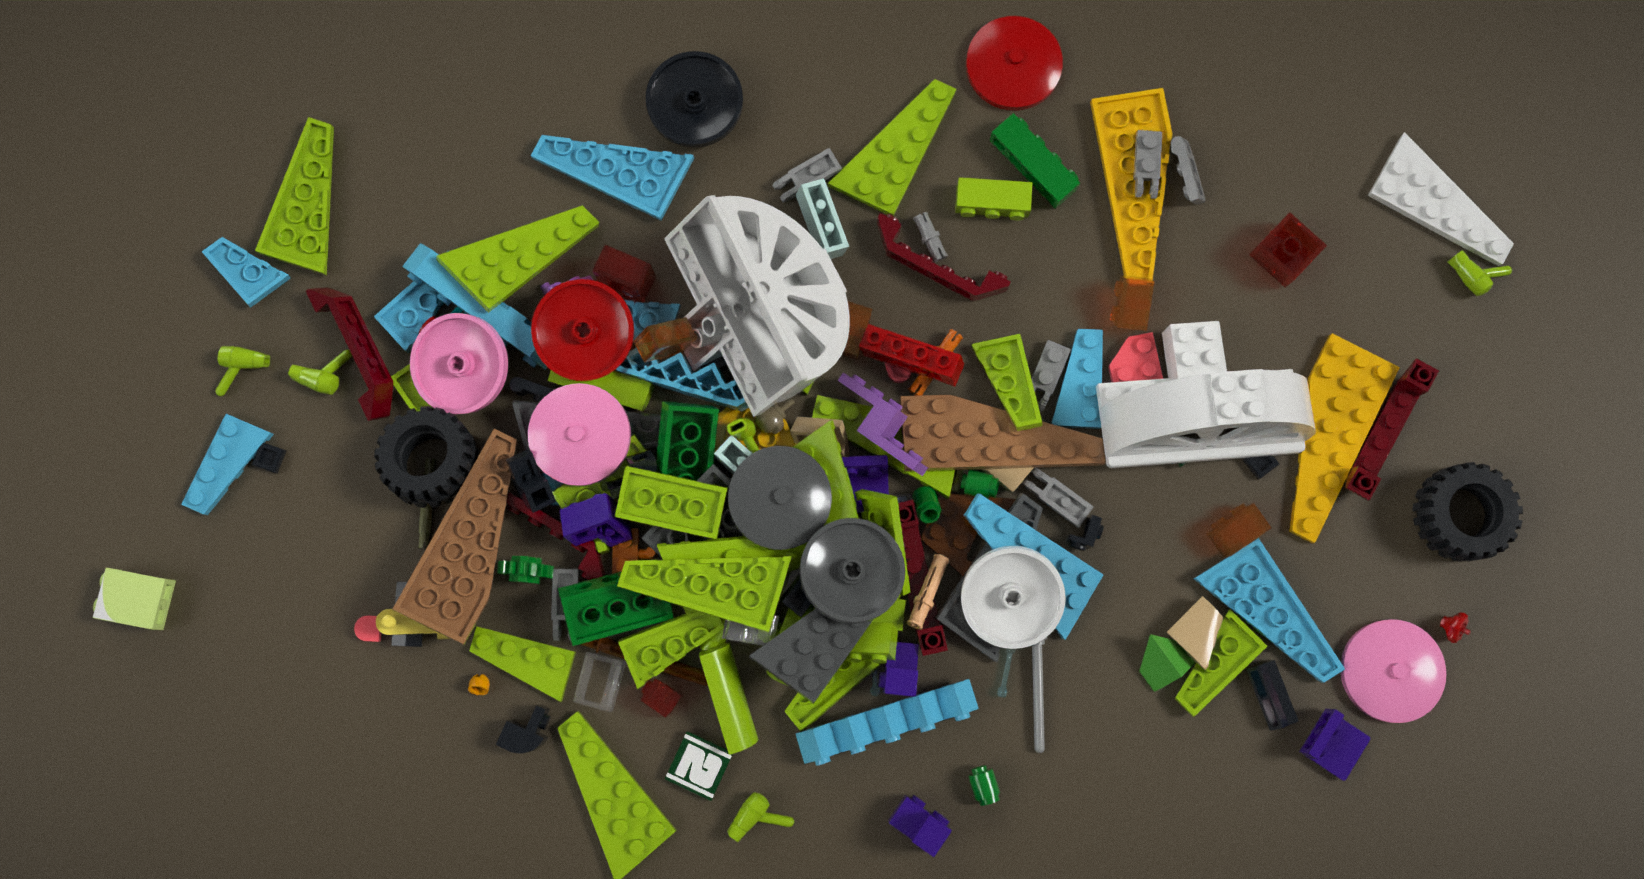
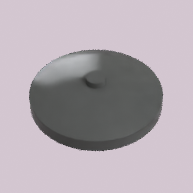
M771 446L752 453L738 466L728 488V508L735 526L748 540L767 549L786 550L808 542L824 526L831 509V487L824 470L810 455L793 447Z
M845 518L826 524L808 541L800 561V580L806 597L820 613L838 622L858 624L881 616L895 603L904 585L905 563L898 544L885 529L868 520Z

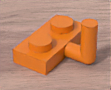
M631 528L632 540L613 546L612 574L621 572L625 561L656 559L658 557V554L651 547L639 549L638 528Z

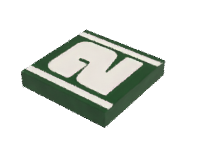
M687 731L665 779L712 801L733 754L729 755L727 749Z

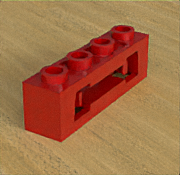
M868 324L859 344V348L866 357L956 387L965 365L960 354Z

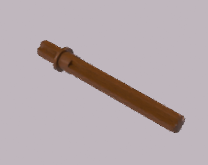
M605 637L580 644L595 649L598 654L603 652L625 659L618 641ZM675 661L663 671L664 673L704 686L708 685L703 669Z

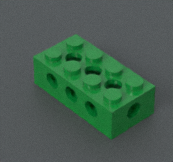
M621 572L558 588L572 646L673 619L671 604L646 595L641 599H637L642 594L618 587ZM620 601L619 604L612 606L614 602ZM595 608L592 612H586L588 609Z

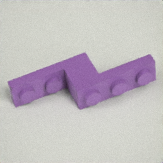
M843 372L838 381L874 405L857 431L913 471L923 476L928 467L921 463L923 458L912 450L909 453L903 451L904 444L894 438L908 417L901 412L903 407L892 399L888 402L883 400L882 398L885 394L873 386L870 390L864 387L866 382L857 375L853 374L852 377H849Z

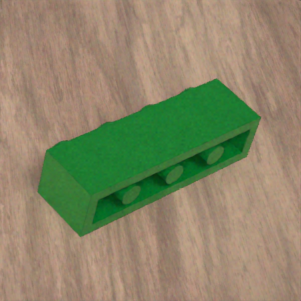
M1013 113L992 131L989 140L1029 182H1032V186L1056 209L1078 189L1080 185L1079 178L1073 170H1068L1062 164L1061 158L1055 152H1050L1047 149L1044 140L1039 135H1034L1028 129L1029 126L1023 118H1018Z

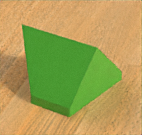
M1150 634L1139 672L1155 692L1181 678L1196 662L1173 639Z

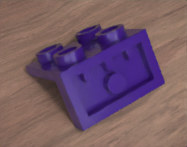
M887 455L842 457L857 504V514H861L864 508L861 500L857 501L854 492L864 489L889 495Z
M1325 709L1299 752L1340 780L1345 781L1369 743L1370 737L1343 719L1345 715L1338 710Z

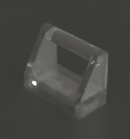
M586 651L573 702L612 712L626 661ZM595 659L611 663L601 703L584 699Z

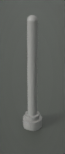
M1045 639L1032 645L1034 749L1037 753H1043L1045 750L1042 645L1045 644Z

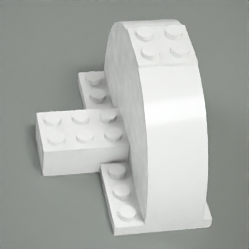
M711 195L706 196L664 238L697 303L672 329L693 371L701 370V366L721 356L724 357L753 417L761 415L774 404L792 398L826 373L841 357L848 340L850 328L849 307L846 297L847 290L826 249L822 248L794 219L773 206L758 200L740 196L716 197Z
M1219 321L1170 324L1162 332L1168 378L1098 383L1096 385L1106 465L1111 469L1299 454L1305 450V441L1316 432L1307 379L1300 374L1293 373V369H1255L1227 372ZM1239 427L1225 435L1219 436L1224 429ZM1197 433L1201 438L1194 439L1181 435Z

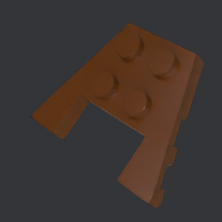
M940 493L938 496L941 506L940 517L933 523H927L921 541L936 554L947 557L949 559L948 564L963 577L972 564L966 558L977 534V531L964 514L975 496L950 494L949 499H947ZM999 497L989 498L990 501L1006 511L1009 510L1016 500Z

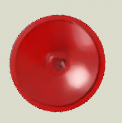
M1022 16L1001 17L984 25L973 37L966 57L967 77L974 91L990 105L1011 111L1029 109L1047 99L1056 88L1063 68L1062 52L1055 36L1041 23Z
M574 279L555 286L540 300L532 318V341L538 356L550 370L571 380L592 381L611 374L625 361L634 341V321L627 303L611 287L595 280Z

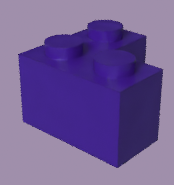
M607 493L596 494L590 499L575 502L566 508L560 509L563 537L575 546L596 538L602 540L609 547L633 539L630 520L615 517L618 503Z
M897 642L895 660H887L885 672H880L878 687L883 688L884 694L916 697L919 644Z
M905 795L888 822L909 837L914 844L932 857H935L952 832L948 826L950 821L936 810L933 813L927 811L924 808L926 803L917 796L913 795L909 798Z

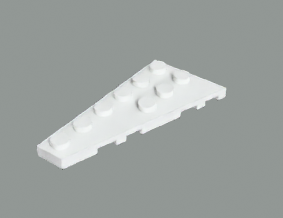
M1405 132L1400 136L1368 196L1494 265L1501 266L1514 243Z

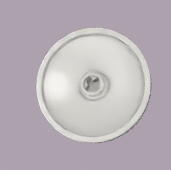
M1004 546L985 553L972 564L962 583L961 604L969 626L980 638L1002 648H1024L1042 641L1056 628L1065 608V588L1058 570L1044 555L1027 547Z

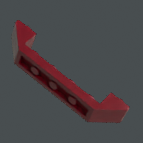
M880 213L878 215L877 226L887 257L973 302L1005 293L1009 288L1011 281L1007 280L1008 277L1001 272L989 270L979 287L973 279L966 276L962 278L954 274L955 271L946 265L939 266L933 263V259L922 253L918 255L912 252L911 248L905 243H895L902 224L899 223L896 217L890 214L885 216Z
M328 287L307 289V296L316 313L331 311L369 389L358 398L367 420L388 418L391 411L394 382L352 296Z
M1416 358L1396 382L1347 476L1346 489L1370 501L1381 481V478L1377 476L1416 402L1421 395L1429 391L1439 370Z
M508 492V505L506 507L508 510L517 515H520L521 512L529 515L530 517L527 521L539 528L543 524L551 528L549 534L563 540L562 523L541 510L532 513L522 499ZM591 540L577 546L570 545L582 553L586 549L588 550L578 567L584 571L582 574L584 578L591 580L606 576L601 555L597 552L594 541Z
M914 500L900 502L898 505L910 585V593L907 594L912 612L915 605L913 600L915 596L919 595L928 573V568L918 529L919 522ZM933 599L934 606L932 610H929L923 628L921 630L915 629L922 656L948 651L943 626L935 619V616L938 614L935 599Z

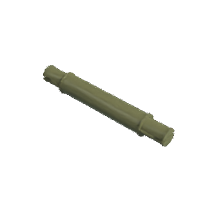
M425 458L423 476L435 471L436 459L432 458L430 464V458ZM429 504L425 508L420 507L419 549H423V544L424 549L428 547L430 534H432L433 508Z

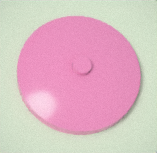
M451 313L434 319L419 333L411 351L410 371L418 393L433 408L444 409L446 413L469 414L485 408L499 395L508 373V356L502 338L488 322L474 315Z
M569 384L550 392L536 406L528 426V443L536 464L549 477L568 485L586 486L605 480L621 466L629 451L631 427L626 411L613 395L594 385Z
M1389 619L1367 624L1349 639L1342 653L1341 663L1345 670L1340 672L1348 697L1359 710L1376 720L1390 723L1414 721L1430 712L1443 694L1446 684V665L1443 654L1437 643L1426 631L1410 622Z

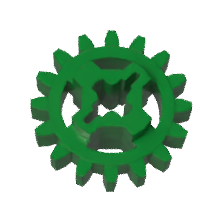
M512 556L511 561H498L497 574L509 575L510 582L540 584V578H553L554 566L542 564V558Z

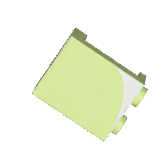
M106 568L100 578L101 588L98 598L93 604V618L152 630H164L176 580Z

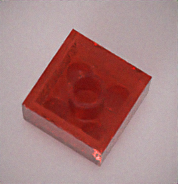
M1289 212L1254 248L1249 256L1286 288L1327 245Z
M606 244L592 270L597 278L596 281L622 293L623 298L635 303L637 300L645 302L656 279L651 264Z

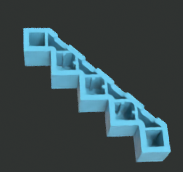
M421 243L402 266L410 272L407 276L418 285L423 282L438 292L436 298L447 306L452 303L465 313L485 320L499 333L505 347L510 344L525 355L522 359L534 368L536 365H539L546 370L547 366L542 362L533 345L532 323L525 316L504 302L488 313L436 260V256L439 254Z
M648 342L630 351L625 361L615 370L651 382L653 385L742 412L749 408L736 381L733 380L727 383L721 370L715 363L694 373L687 358L681 352L660 362L654 348Z
M967 679L917 694L916 697L911 696L796 733V738L804 764L815 761L816 766L830 762V756L850 750L851 755L865 751V745L885 739L887 744L900 740L899 734L920 728L922 733L935 729L934 723L953 717L955 721L967 719L970 717L969 712L979 708L970 680Z

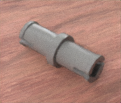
M928 212L914 217L913 220L922 235L921 241L923 244H926L933 262L936 263L938 260L941 261L947 258L948 254L939 239L940 233L935 230Z

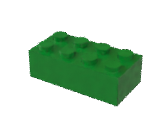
M662 401L656 458L659 473L697 481L713 465L719 414L718 408L712 405Z

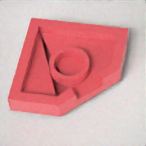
M1153 332L1130 336L1125 340L1108 366L1111 382L1163 379Z

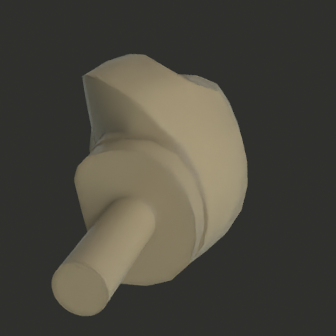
M791 398L781 406L774 404L761 415L756 416L755 422L760 430L764 433H779L784 426L783 419L786 418L784 411L795 403L794 400Z

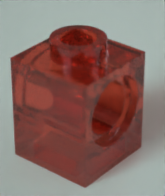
M655 678L653 682L648 680L640 693L643 694V697L640 701L667 718L683 695L658 678Z

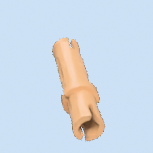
M935 554L933 556L919 595L915 596L913 600L915 605L909 620H907V624L912 628L921 630L929 610H932L934 606L933 599L949 563V559L943 555Z

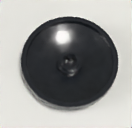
M688 51L668 58L654 71L646 89V107L652 124L664 138L684 147H705L722 140L737 125L743 109V91L737 74L724 60L707 52Z

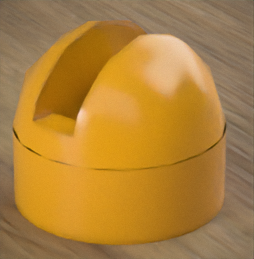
M475 674L469 681L468 691L475 695L488 694L490 687L488 677L484 674H481L480 677L478 674Z

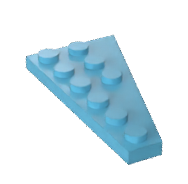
M541 135L531 154L532 159L662 221L694 160V155L691 154L679 155L672 154L669 151L657 152L649 151L646 148L597 144L593 141H573L570 138Z
M976 494L964 516L992 550L1004 546L1027 547L1044 555L1058 570L1064 584L1066 599L1062 618L1055 629L1058 635L1066 640L1102 579L1103 574L983 495Z
M1259 538L1193 578L1319 682L1324 683L1345 670Z

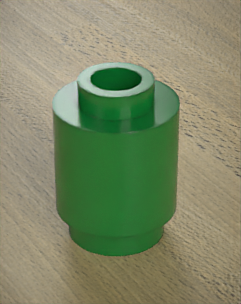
M969 470L968 474H963L961 489H965V495L976 496V494H981L987 499L990 497L996 498L999 478H995L993 474Z
M928 486L916 489L911 498L914 500L917 517L924 523L935 522L941 513V506L935 490Z
M986 765L971 769L972 774L968 778L975 800L979 801L980 806L999 801L998 794H1000L993 768L987 769Z

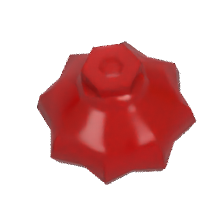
M1460 612L1452 617L1444 616L1441 620L1440 627L1445 630L1446 636L1451 643H1457L1461 640L1464 633L1469 635L1471 630L1466 629L1469 622L1466 613Z

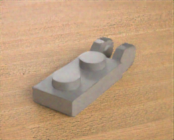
M1138 130L1136 132L1133 178L1135 180V197L1142 196L1144 190L1143 181H1151L1150 197L1157 198L1161 169L1162 132Z
M1175 136L1171 140L1170 146L1172 147V153L1176 154L1179 159L1177 170L1179 175L1184 177L1186 185L1183 186L1184 195L1187 200L1196 205L1204 203L1206 199L1195 159L1189 146L1190 144L1181 136Z
M828 148L788 171V174L775 181L772 186L775 190H778L788 185L791 181L793 182L795 187L780 196L782 202L785 203L796 197L801 184L823 178L827 180L839 173L842 167L831 149Z
M1047 340L1031 378L1034 391L1038 390L1044 393L1038 404L1039 410L1042 412L1046 407L1049 397L1054 392L1071 350L1050 340Z
M1034 468L1031 473L1037 479L1047 484L1045 488L1041 490L1034 483L1027 480L1022 485L1032 494L1038 496L1037 498L1079 528L1094 507L1054 477L1051 478L1040 469Z
M554 569L551 610L554 641H560L562 636L561 620H565L558 588L579 583L580 569Z

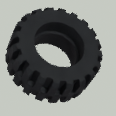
M429 406L421 407L420 411H416L415 408L409 409L405 416L397 415L394 418L396 421L392 425L388 423L383 429L385 431L384 436L380 435L376 442L380 446L374 450V458L377 460L375 468L380 474L379 478L390 491L409 505L414 503L417 507L425 508L429 504L434 508L440 507V502L445 501L446 504L454 500L453 496L459 492L475 463V459L479 456L473 436L455 415L450 412L446 413L441 408L436 407L433 411ZM430 439L446 441L448 447L447 455L437 470L424 476H412L408 473L407 461L417 445Z
M1474 462L1457 464L1433 473L1432 477L1426 478L1422 483L1424 488L1417 490L1415 498L1419 500L1417 503H1413L1412 511L1417 512V518H1413L1414 526L1419 525L1421 529L1418 532L1421 540H1428L1426 546L1430 550H1439V556L1451 558L1453 561L1458 562L1487 559L1497 556V553L1504 552L1509 548L1508 543L1514 542L1518 534L1515 530L1521 529L1523 522L1519 520V515L1523 514V506H1518L1517 502L1521 498L1518 492H1513L1511 489L1514 486L1509 479L1503 480L1501 478L1503 473L1497 469L1490 471L1489 465H1476ZM1459 489H1464L1474 494L1483 506L1485 514L1484 524L1475 536L1464 534L1451 520L1449 513L1450 500Z

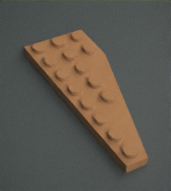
M953 395L900 396L899 399L900 405L903 407L901 412L908 416L901 426L902 443L904 444L903 451L909 453L912 450L923 458L921 463L928 467L927 471L1103 466L1106 463L1103 439L1043 421L1041 427L1017 431L1007 411ZM904 464V471H913Z
M493 429L393 607L394 611L465 645L490 599L511 480V472L506 459L515 456L517 439L496 429Z

